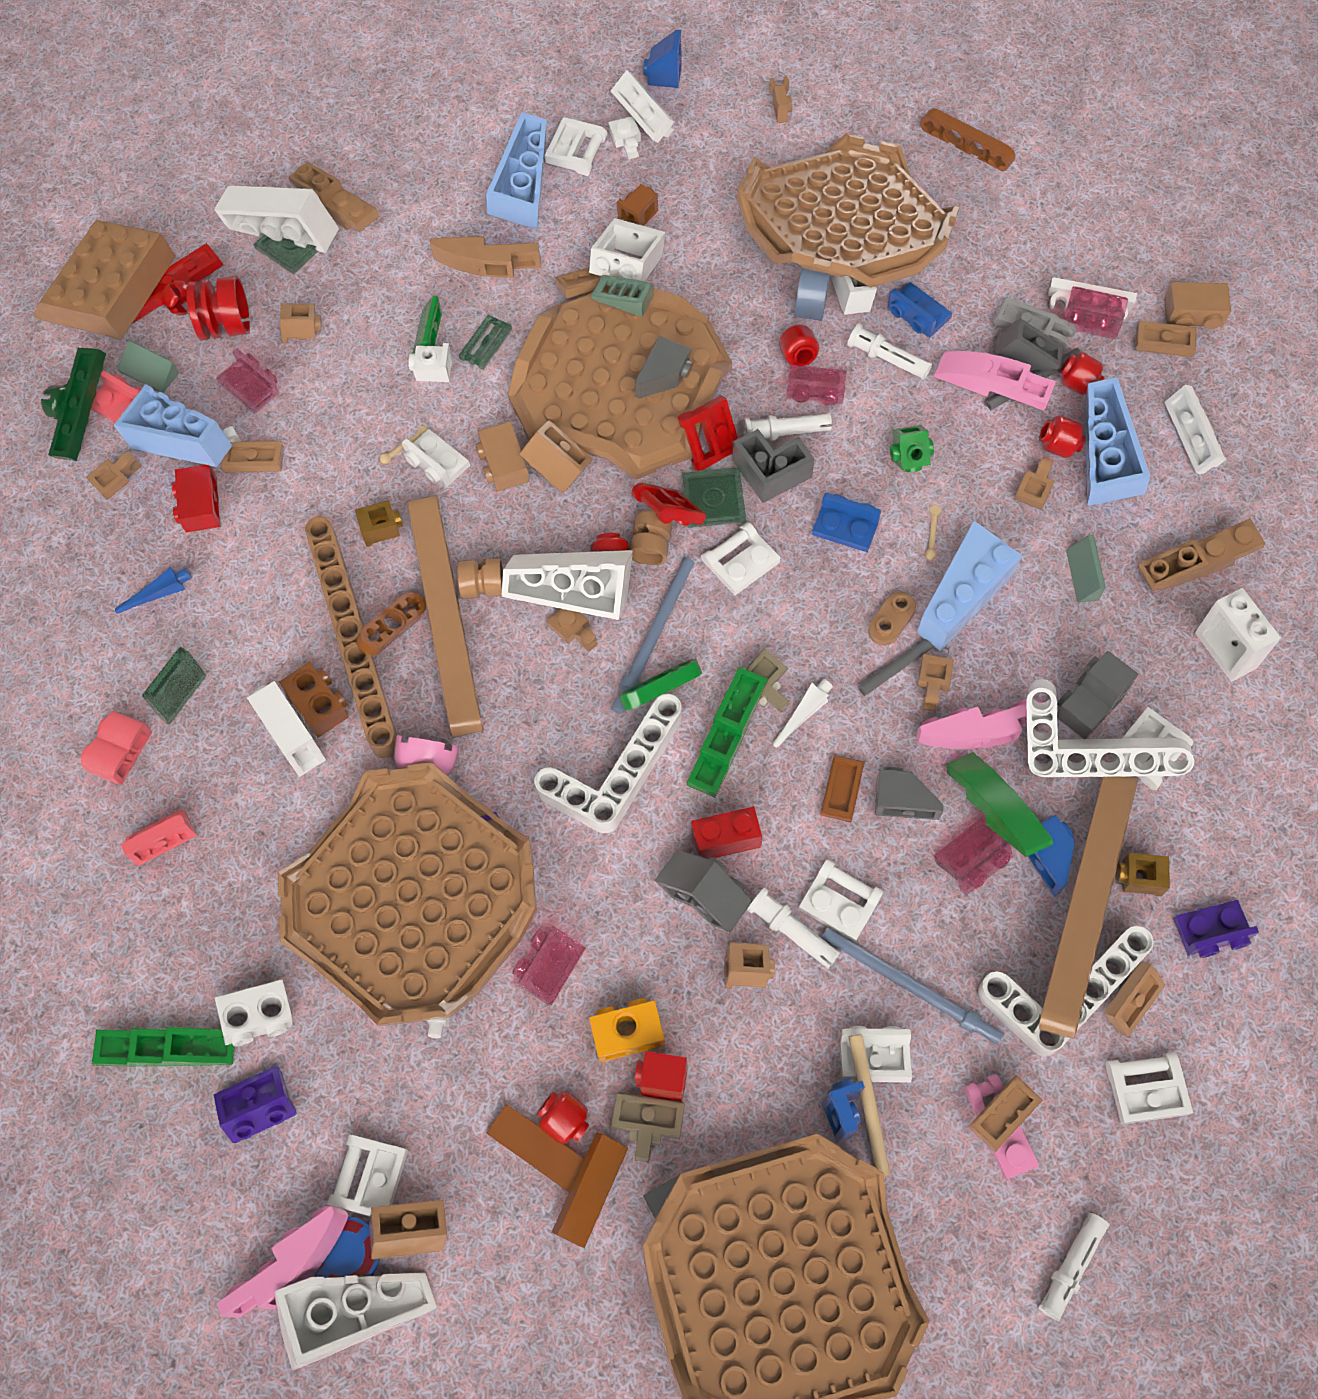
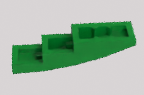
M741 667L738 668L713 718V725L700 749V756L687 780V786L716 798L745 736L768 678Z
M974 752L946 763L947 774L966 788V799L985 813L986 825L1021 854L1027 857L1053 845L1052 837L1030 808L994 769Z
M166 1027V1030L131 1028V1031L96 1029L92 1066L233 1065L234 1046L232 1043L225 1045L222 1029Z

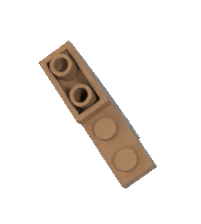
M310 162L299 166L288 177L298 189H313L332 219L347 231L352 227L361 232L380 217L375 207L343 189L340 180Z
M484 236L430 238L434 260L469 274L497 278H514V269L541 268L539 243L486 245Z
M1251 518L1198 542L1193 539L1139 563L1138 568L1151 591L1163 590L1233 566L1235 560L1264 548L1265 541Z

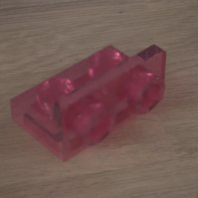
M1073 286L1063 319L1072 324L1074 323L1077 328L1076 330L1079 332L1116 340L1124 321L1128 298Z
M237 348L233 351L237 361L217 376L216 380L253 414H256L280 394L276 386L278 380L270 370L261 369L257 360L251 354L247 353L245 355Z
M790 365L787 398L800 403L809 400L819 401L825 405L843 404L847 370Z
M982 817L934 855L936 864L958 881L960 891L965 895L981 887L987 878L998 869L1004 868L1013 857L1010 844L987 826L986 820Z
M555 926L545 927L543 930L539 929L530 941L531 950L526 958L522 957L517 962L512 971V974L515 976L511 984L516 987H522L547 1005L554 1003L586 947Z

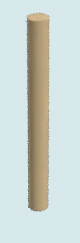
M862 1034L849 1036L857 1082L863 1081L865 1086L864 1090L860 1093L874 1167L884 1172V1177L890 1175L863 1036Z

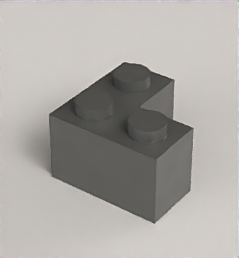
M759 429L733 441L732 460L762 503L812 478L814 457L799 437L773 450Z
M1109 651L1100 659L1096 656L1093 657L1083 669L1084 673L1076 682L1079 687L1073 693L1068 690L1057 702V705L1060 707L1057 712V718L1083 739H1087L1122 701L1139 675Z
M676 850L654 880L671 898L692 906L709 924L727 932L733 930L752 903V900L744 892L745 886L737 879L729 877L725 873L727 868L722 862L714 857L705 859L694 851L689 854Z

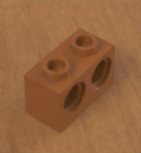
M308 662L279 681V684L314 734L319 738L349 718L344 709L348 706V703L338 690L333 693L328 687L332 682L322 668L316 670L312 663ZM314 684L310 690L303 691L305 686ZM331 706L327 712L319 713L323 707Z

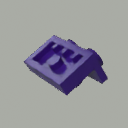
M1239 900L1180 914L1173 918L1188 956L1199 954L1200 958L1210 957L1220 953V947L1230 945L1232 950L1241 949L1251 945L1250 939L1259 933L1257 926L1249 927Z
M278 1065L213 1094L219 1125L232 1143L248 1139L252 1135L280 1124L297 1114L295 1106L288 1097L283 1073Z

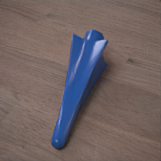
M169 567L143 590L116 607L115 612L119 614L141 604L183 591L185 588L182 583L192 579V576L187 568L175 573Z

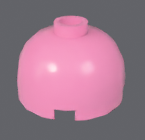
M396 736L394 760L398 769L408 768L407 765L432 762L447 776L453 770L459 746L452 745V750L449 751L444 750L445 743L409 737L408 743H403L404 737Z

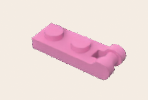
M997 1074L986 1077V1081L978 1085L971 1083L964 1086V1091L976 1117L985 1109L982 1098L991 1094L995 1098L1004 1088ZM1021 1126L1014 1131L995 1153L993 1152L1005 1180L1039 1166Z

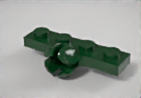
M78 347L67 384L52 385L43 391L42 394L50 396V399H41V407L48 417L57 419L49 456L62 460L77 461L96 395L97 385L103 370L105 352L99 349Z

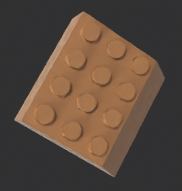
M95 220L48 288L33 316L46 322L122 339L176 255L161 233Z

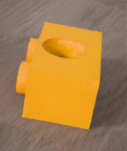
M647 998L636 999L629 1002L628 1007L615 1010V1007L601 1008L595 1011V1016L589 1017L600 1063L665 1046L655 1000L648 1002ZM630 1021L636 1025L634 1033L629 1036L620 1035L617 1029L622 1022Z

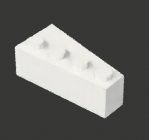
M633 550L513 555L503 570L502 597L619 620L627 603Z

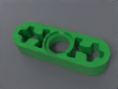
M696 658L687 660L619 694V698L624 709L636 708L697 678L702 674Z

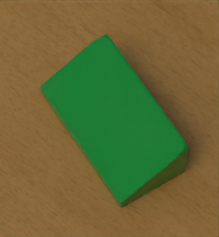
M435 295L432 296L422 310L412 354H415L416 346H435L442 317L440 301Z

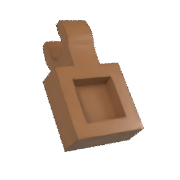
M784 76L783 84L777 85L774 83V78H770L769 91L773 96L777 123L788 122V112H792L791 95L787 96L789 79L787 76Z
M126 451L115 463H112L109 459L104 461L86 478L108 500L130 482L126 475H132L142 465L130 451Z
M1043 457L1036 473L1027 470L1014 499L1042 510L1055 482L1047 478L1054 460Z
M560 608L546 621L547 626L567 644L576 639L589 652L598 645L594 640L596 635L587 628L590 625L589 620L580 612Z
M923 654L917 685L926 688L923 710L935 712L940 690L949 691L954 659Z

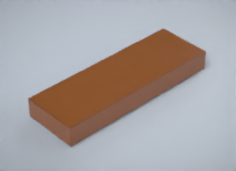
M506 1104L486 1133L569 1193L584 1158L566 1145L556 1142L542 1131L539 1126Z
M596 1132L551 1233L579 1247L585 1248L628 1147L602 1133Z

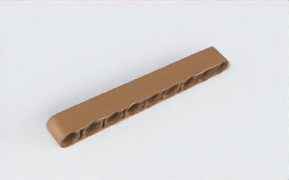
M437 495L407 501L451 734L455 738L482 732L484 728L480 720L481 713L478 698H476L475 694L476 688L470 668L468 647L464 638L465 632L459 613L460 607L454 587L455 582L452 566H450L449 562L450 556L444 536L445 531L439 511Z
M313 517L307 522L305 532L366 740L376 756L390 758L394 755L397 733L374 657L362 652L357 645V637L364 624L338 538L326 517ZM333 557L332 560L325 562L326 559ZM341 582L339 585L332 587L334 583ZM349 607L347 610L339 612L341 608ZM357 632L353 637L346 638L349 633ZM365 658L361 663L354 664L356 659ZM373 684L370 689L361 690L364 685ZM381 710L378 716L369 717L371 712ZM390 737L386 743L377 744L380 738Z
M1107 776L1102 779L1047 990L1039 1030L1075 1039L1138 782V777Z

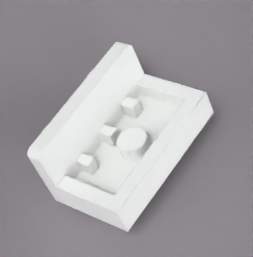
M852 1026L848 1029H842L840 1038L842 1081L851 1078L853 1082H857L849 1036L862 1034L871 1081L911 1083L910 1029H901L897 1026H887L883 1029H867L864 1026Z

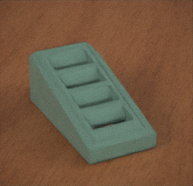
M602 275L591 295V299L643 317L654 296L653 284L649 282ZM606 285L610 286L607 293L602 292ZM615 289H619L617 295L613 294Z

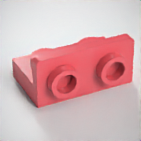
M102 371L100 377L104 384L96 392L91 410L115 424L141 391V388L129 386L117 374L112 376Z
M180 809L127 836L125 842L120 845L124 854L137 866H140L197 835L187 813Z

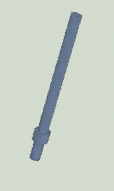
M683 558L628 675H624L619 684V694L640 683L639 678L694 565V561L691 558ZM618 694L611 709L618 714H623L625 709Z
M829 927L824 932L823 940L961 1023L960 1026L970 1033L975 1031L997 1045L1000 1043L1005 1033L981 1019L982 1015L972 1009H969V1011L963 1009Z

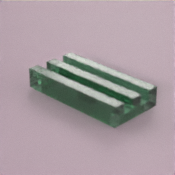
M487 315L459 354L460 360L469 361V364L477 365L480 369L484 370L512 331V326L493 316ZM490 325H495L493 329L490 331V333L486 335L485 338L482 340V344L475 352V354H470L475 348V346L478 344L480 339L483 337L485 332L488 330Z

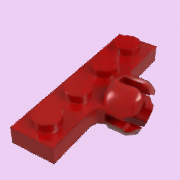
M207 243L168 267L133 323L163 305L167 306L173 314H188L182 304L187 303L188 282H199L223 266L219 257Z

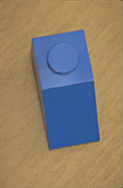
M675 30L654 45L650 50L649 59L644 60L643 74L648 76L649 86L679 88L682 70L681 30Z
M1054 815L1041 823L1052 837L1053 845L1027 857L1053 895L1056 896L1067 885L1075 841L1073 840V833L1070 827L1065 822H1061L1057 815Z

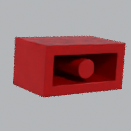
M199 465L175 469V481L171 483L173 496L177 500V506L173 507L176 523L181 524L186 533L221 527L217 477L211 466Z
M754 806L691 821V832L696 852L705 859H710V857L718 858L761 848L762 833Z
M645 1051L644 1061H637L635 1071L636 1087H640L642 1096L683 1102L688 1071L687 1057Z

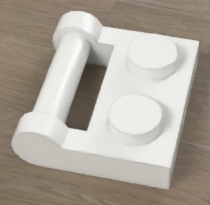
M563 117L547 149L545 162L575 170L578 174L588 176L591 172V163L600 144L605 141L608 133L601 126ZM585 137H590L591 140L583 157H576Z
M750 522L739 527L740 531L714 550H707L701 555V559L734 596L780 563L781 559L760 537ZM746 540L752 544L722 566L719 563L721 558Z
M1149 707L1146 708L1122 738H1181L1187 741L1190 747L1193 745V740L1187 734ZM1141 752L1135 756V759L1139 762H1146L1151 754ZM1182 752L1172 753L1169 759L1176 761ZM1115 753L1109 754L1112 759L1117 760L1118 755ZM1137 776L1141 779L1142 783L1152 790H1157L1163 783V776Z
M827 859L798 910L856 943L884 891L878 887L873 889L836 868V864ZM827 879L833 880L868 900L864 908L825 886L824 884Z
M1176 1052L1164 1053L1163 1057L1124 1063H1120L1118 1060L1106 1062V1070L1112 1085L1121 1124L1185 1116L1193 1113ZM1166 1071L1169 1076V1080L1126 1086L1124 1079L1125 1076Z
M349 1134L346 1145L349 1146L334 1194H330L327 1205L370 1216L371 1207L392 1205L408 1150ZM362 1150L369 1151L355 1200L348 1199L347 1196Z

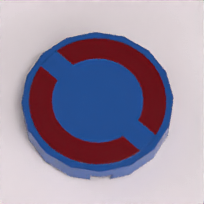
M348 1217L333 1249L314 1273V1276L324 1278L358 1275V1277L373 1276L378 1269L380 1258L371 1259L369 1224L362 1219Z

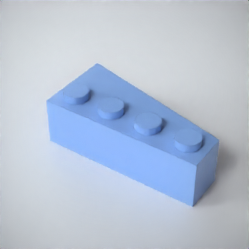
M521 112L486 193L488 215L537 229L546 144V119Z

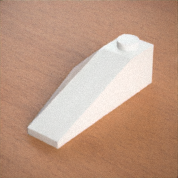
M426 1273L383 1274L381 1276L361 1277L352 1275L336 1278L310 1277L274 1292L281 1334L292 1371L328 1357L437 1308Z

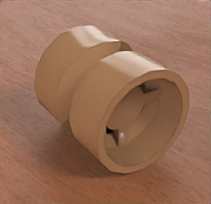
M654 511L638 513L635 516L633 537L629 550H633L632 560L639 564L655 566L664 564L667 560L668 541L671 537L673 522L668 524L662 523L656 517Z
M500 557L483 559L481 564H478L475 559L458 561V585L462 600L479 598L481 593H484L487 597L502 596L503 567Z

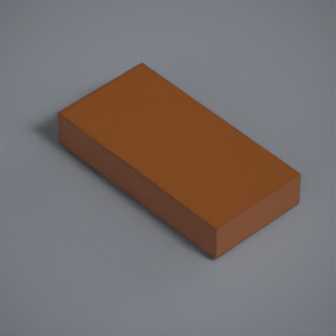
M834 755L820 816L852 822L865 764L864 761Z

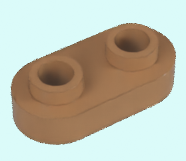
M895 592L886 599L869 625L868 633L873 642L886 646L897 640L915 613L916 603L911 595L905 592ZM896 603H903L906 607L899 608ZM887 625L890 629L885 631L880 626Z

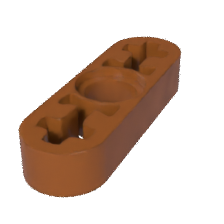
M407 592L362 628L358 635L357 645L359 649L368 655H377L420 620L426 610V602L423 597L414 592ZM406 606H407V607H410V606H414V607H415V608H412L411 610H409L406 615L403 613V611L405 610ZM392 618L396 620L399 628L388 627L384 619ZM379 631L380 636L377 641L373 640L372 642H370L367 639L373 638Z

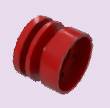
M238 276L217 278L216 291L209 280H202L201 285L198 281L188 282V313L200 341L209 340L211 335L214 339L221 338L222 325L229 337L250 333V320L241 321V319L249 318V308L243 285Z

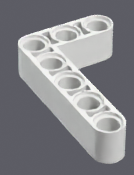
M1039 679L1032 682L1028 687V764L1032 773L1037 776H1180L1190 772L1193 768L1194 758L1191 747L1187 741L1181 738L1058 740L1057 692L1055 686L1048 680ZM1037 692H1046L1051 698L1047 702L1040 703L1035 701L1033 696ZM1038 723H1047L1051 729L1047 733H1039L1034 729V726ZM1179 751L1186 754L1185 758L1178 762L1169 759V756L1174 752ZM1109 752L1118 755L1117 760L1110 763L1103 761L1101 757ZM1141 752H1148L1152 755L1150 760L1146 762H1139L1135 759V756ZM1044 753L1051 756L1052 759L1048 763H1039L1035 757ZM1073 753H1080L1085 758L1079 763H1073L1069 761L1068 757Z
M663 694L654 701L599 791L590 788L555 768L547 767L541 769L534 778L535 788L540 800L597 832L610 833L614 831L681 723L682 710L679 698L672 694ZM665 709L675 711L671 716L660 714ZM649 734H656L660 737L655 742H649L644 739ZM634 759H639L644 762V764L638 768H634L629 765V763ZM547 782H556L558 784L555 789L550 791L542 789ZM618 785L628 787V790L623 794L613 792V789ZM575 796H581L585 799L580 805L574 806L569 803ZM602 811L612 813V816L607 820L602 821L596 818Z
M1141 926L1130 927L1093 965L1088 984L1096 988L1098 998H1091L1086 994L1077 1030L1151 951L1154 940L1152 934L1147 929ZM1128 938L1135 939L1140 944L1141 951L1131 949L1127 942ZM1106 961L1114 962L1118 966V975L1109 972L1106 967ZM1003 972L989 973L979 985L977 993L982 1004L1039 1056L1053 1055L1070 1039L1050 1033L1054 1038V1046L1043 1044L1039 1037L1042 1031L1039 1030V1024L1043 1008ZM993 983L1000 986L1003 992L1002 997L992 996L988 992L987 984ZM1013 1008H1023L1028 1014V1021L1023 1022L1016 1019Z

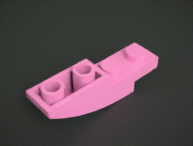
M944 351L934 375L938 379L984 396H988L989 391L1043 411L1056 383L1029 372L1031 368L1029 364L1002 356L971 351Z
M1042 698L1035 700L1037 702L1044 703ZM1027 699L1017 702L1013 705V708L1004 711L994 709L986 713L984 717L978 707L969 710L964 707L953 711L950 716L938 719V717L927 719L919 726L916 739L918 743L948 749L988 748L1017 741L1023 730L1022 726L1027 725Z
M334 1206L322 1207L311 1215L312 1220L305 1225L285 1232L281 1236L282 1241L271 1248L276 1260L262 1265L257 1270L258 1274L249 1281H243L232 1286L227 1291L228 1296L217 1303L221 1315L224 1317L240 1318L256 1306L263 1309H277L274 1292L313 1276L341 1235L349 1217L346 1210Z

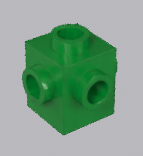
M922 425L892 429L893 444L890 445L892 462H895L905 472H917L922 470V466L931 465L930 456L934 455V445L932 439L929 438L927 429Z

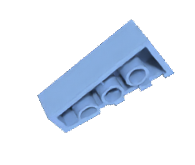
M1118 378L1088 383L1085 398L1087 506L1146 494L1151 476Z
M147 384L144 385L114 424V427L131 449L215 467L219 465L232 447V444L216 421L194 409H187L179 401L174 402L162 392H155Z
M974 521L926 608L917 633L924 639L929 640L934 647L941 651L1015 574L1022 555Z

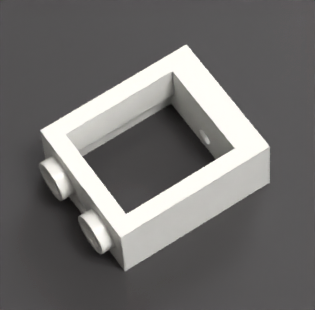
M614 218L591 248L589 273L599 276L609 275L646 281L663 255L665 232ZM614 249L620 250L623 252L641 256L642 259H637L613 251Z
M1243 588L1217 600L1195 632L1231 682L1257 669L1281 639ZM1251 615H1256L1258 619H1253Z
M275 681L268 685L260 686L251 696L247 697L299 777L326 761Z

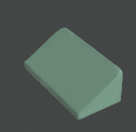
M132 341L127 343L117 369L118 372L144 385L147 384L154 390L162 393L166 391L179 374L171 360Z
M1088 535L1066 550L1076 599L1079 603L1099 601L1106 588L1095 537Z

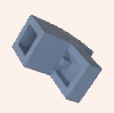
M802 268L797 292L795 317L822 321L830 274Z

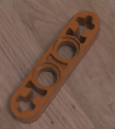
M935 108L928 110L920 121V126L924 132L946 143L950 142L956 145L955 148L969 155L974 154L978 156L977 159L1000 171H1006L1015 160V152L1009 145ZM952 130L956 131L961 138L956 137ZM974 142L979 143L984 150L979 149Z

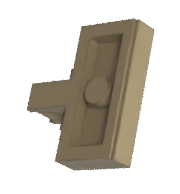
M763 648L746 670L768 678L759 704L765 708L770 703L782 713L790 703H788V699L779 693L782 685L777 681L788 668Z
M617 1092L611 1128L630 1132L629 1140L637 1142L635 1161L649 1163L651 1145H660L661 1137L680 1139L685 1102Z

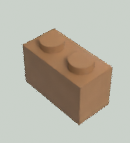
M1171 282L1164 298L1167 324L1205 326L1208 329L1224 327L1231 313L1228 283Z
M550 420L533 435L519 454L531 467L540 472L551 485L558 488L562 493L576 481L593 460Z
M511 421L478 430L480 442L475 443L480 460L486 459L488 466H484L483 469L488 484L493 482L496 492L530 482L524 458L519 455L521 449Z
M444 1200L371 1207L369 1221L371 1259L443 1251L447 1237Z

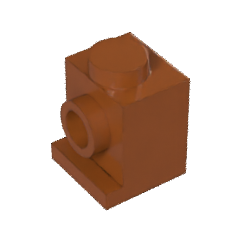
M642 184L633 192H630L624 201L622 199L617 201L618 219L644 226L658 212V194L650 187H645Z

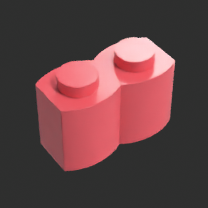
M112 711L99 723L97 737L83 749L80 764L87 772L121 785L152 732L145 723Z

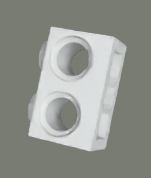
M283 979L215 997L225 1045L232 1043L233 1046H242L252 1042L253 1037L267 1034L268 1037L278 1036L285 1033L287 1027L293 1026ZM268 1005H277L281 1008L280 1013L274 1017L265 1016L262 1012ZM235 1014H243L247 1017L246 1022L241 1026H232L228 1023Z

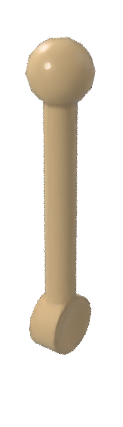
M420 426L418 433L408 440L412 443L415 442L429 428L427 426ZM399 445L388 454H381L380 462L388 464L393 456L404 449L403 445Z
M938 505L931 506L929 510L932 518L929 545L925 551V557L928 560H933L936 557L934 546L937 517L941 514V508Z

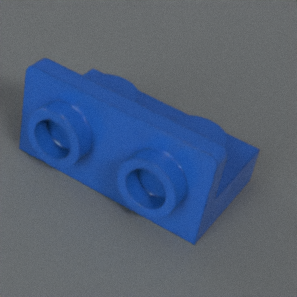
M911 282L901 291L893 289L890 292L888 308L891 313L897 318L902 317L911 324L915 332L923 333L929 338L952 317L951 311Z
M825 493L821 509L812 529V535L868 553L879 524L881 510L868 503L848 500L839 494Z
M850 1078L833 1084V1089L828 1091V1095L822 1102L836 1143L850 1139L859 1129L857 1123L861 1122L858 1109L853 1101L850 1103L849 1101L856 1099L864 1090L863 1081L853 1083Z

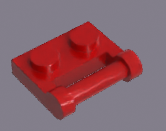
M720 395L695 410L684 412L678 416L680 427L684 428L692 453L691 463L694 470H704L733 454V441L737 440L738 436L727 398ZM699 422H701L709 452L705 454L703 453L695 426Z
M637 483L632 488L631 494L633 498L638 502H644L656 513V517L662 523L668 524L674 520L684 526H689L690 523L703 525L707 514L678 490L646 483Z

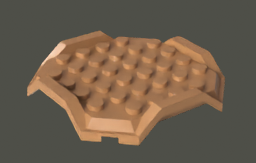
M845 133L825 154L770 167L753 157L748 167V174L746 178L743 177L737 190V201L747 231L774 264L794 262L800 264L805 269L838 277L851 276L870 288L916 275L944 251L954 227L960 205L941 208L911 178L901 145L881 141L880 147L864 143L865 137Z
M610 286L605 287L602 292L607 293ZM653 288L654 296L643 317L592 300L591 295L593 292L553 306L538 315L516 358L508 397L529 441L550 420L586 453L610 460L637 480L657 472L656 469L671 463L675 465L693 458L684 428L680 427L678 416L684 412L693 411L714 399L723 377L732 370V361L709 319L682 296ZM615 289L613 294L617 295L619 289ZM659 336L691 349L690 361L693 362L691 372L687 378H682L678 387L643 398L635 397V381ZM701 422L695 424L698 436L702 428Z
M432 762L407 765L408 768L396 770L385 768L364 771L350 804L307 854L278 872V897L281 898L282 914L279 917L280 942L314 967L356 1003L379 1026L452 1017L484 988L521 942L537 912L531 841L474 799ZM488 815L492 820L485 821L480 816Z
M814 1134L678 1175L641 1246L651 1298L667 1359L681 1399H888L897 1397L908 1372V1369H906L915 1347H919L930 1320L910 1284L887 1210L884 1172L862 1159L853 1157L840 1149V1146L823 1136Z

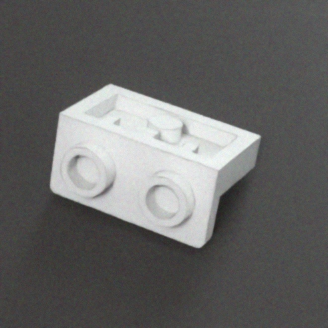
M430 429L413 443L408 439L402 442L406 461L414 468L417 466L421 467L424 470L425 476L434 484L439 482L447 488L470 467L469 460Z

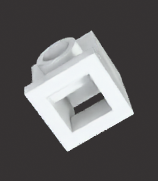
M443 343V347L416 346L415 354L409 355V370L414 372L416 381H450L452 355L449 343Z

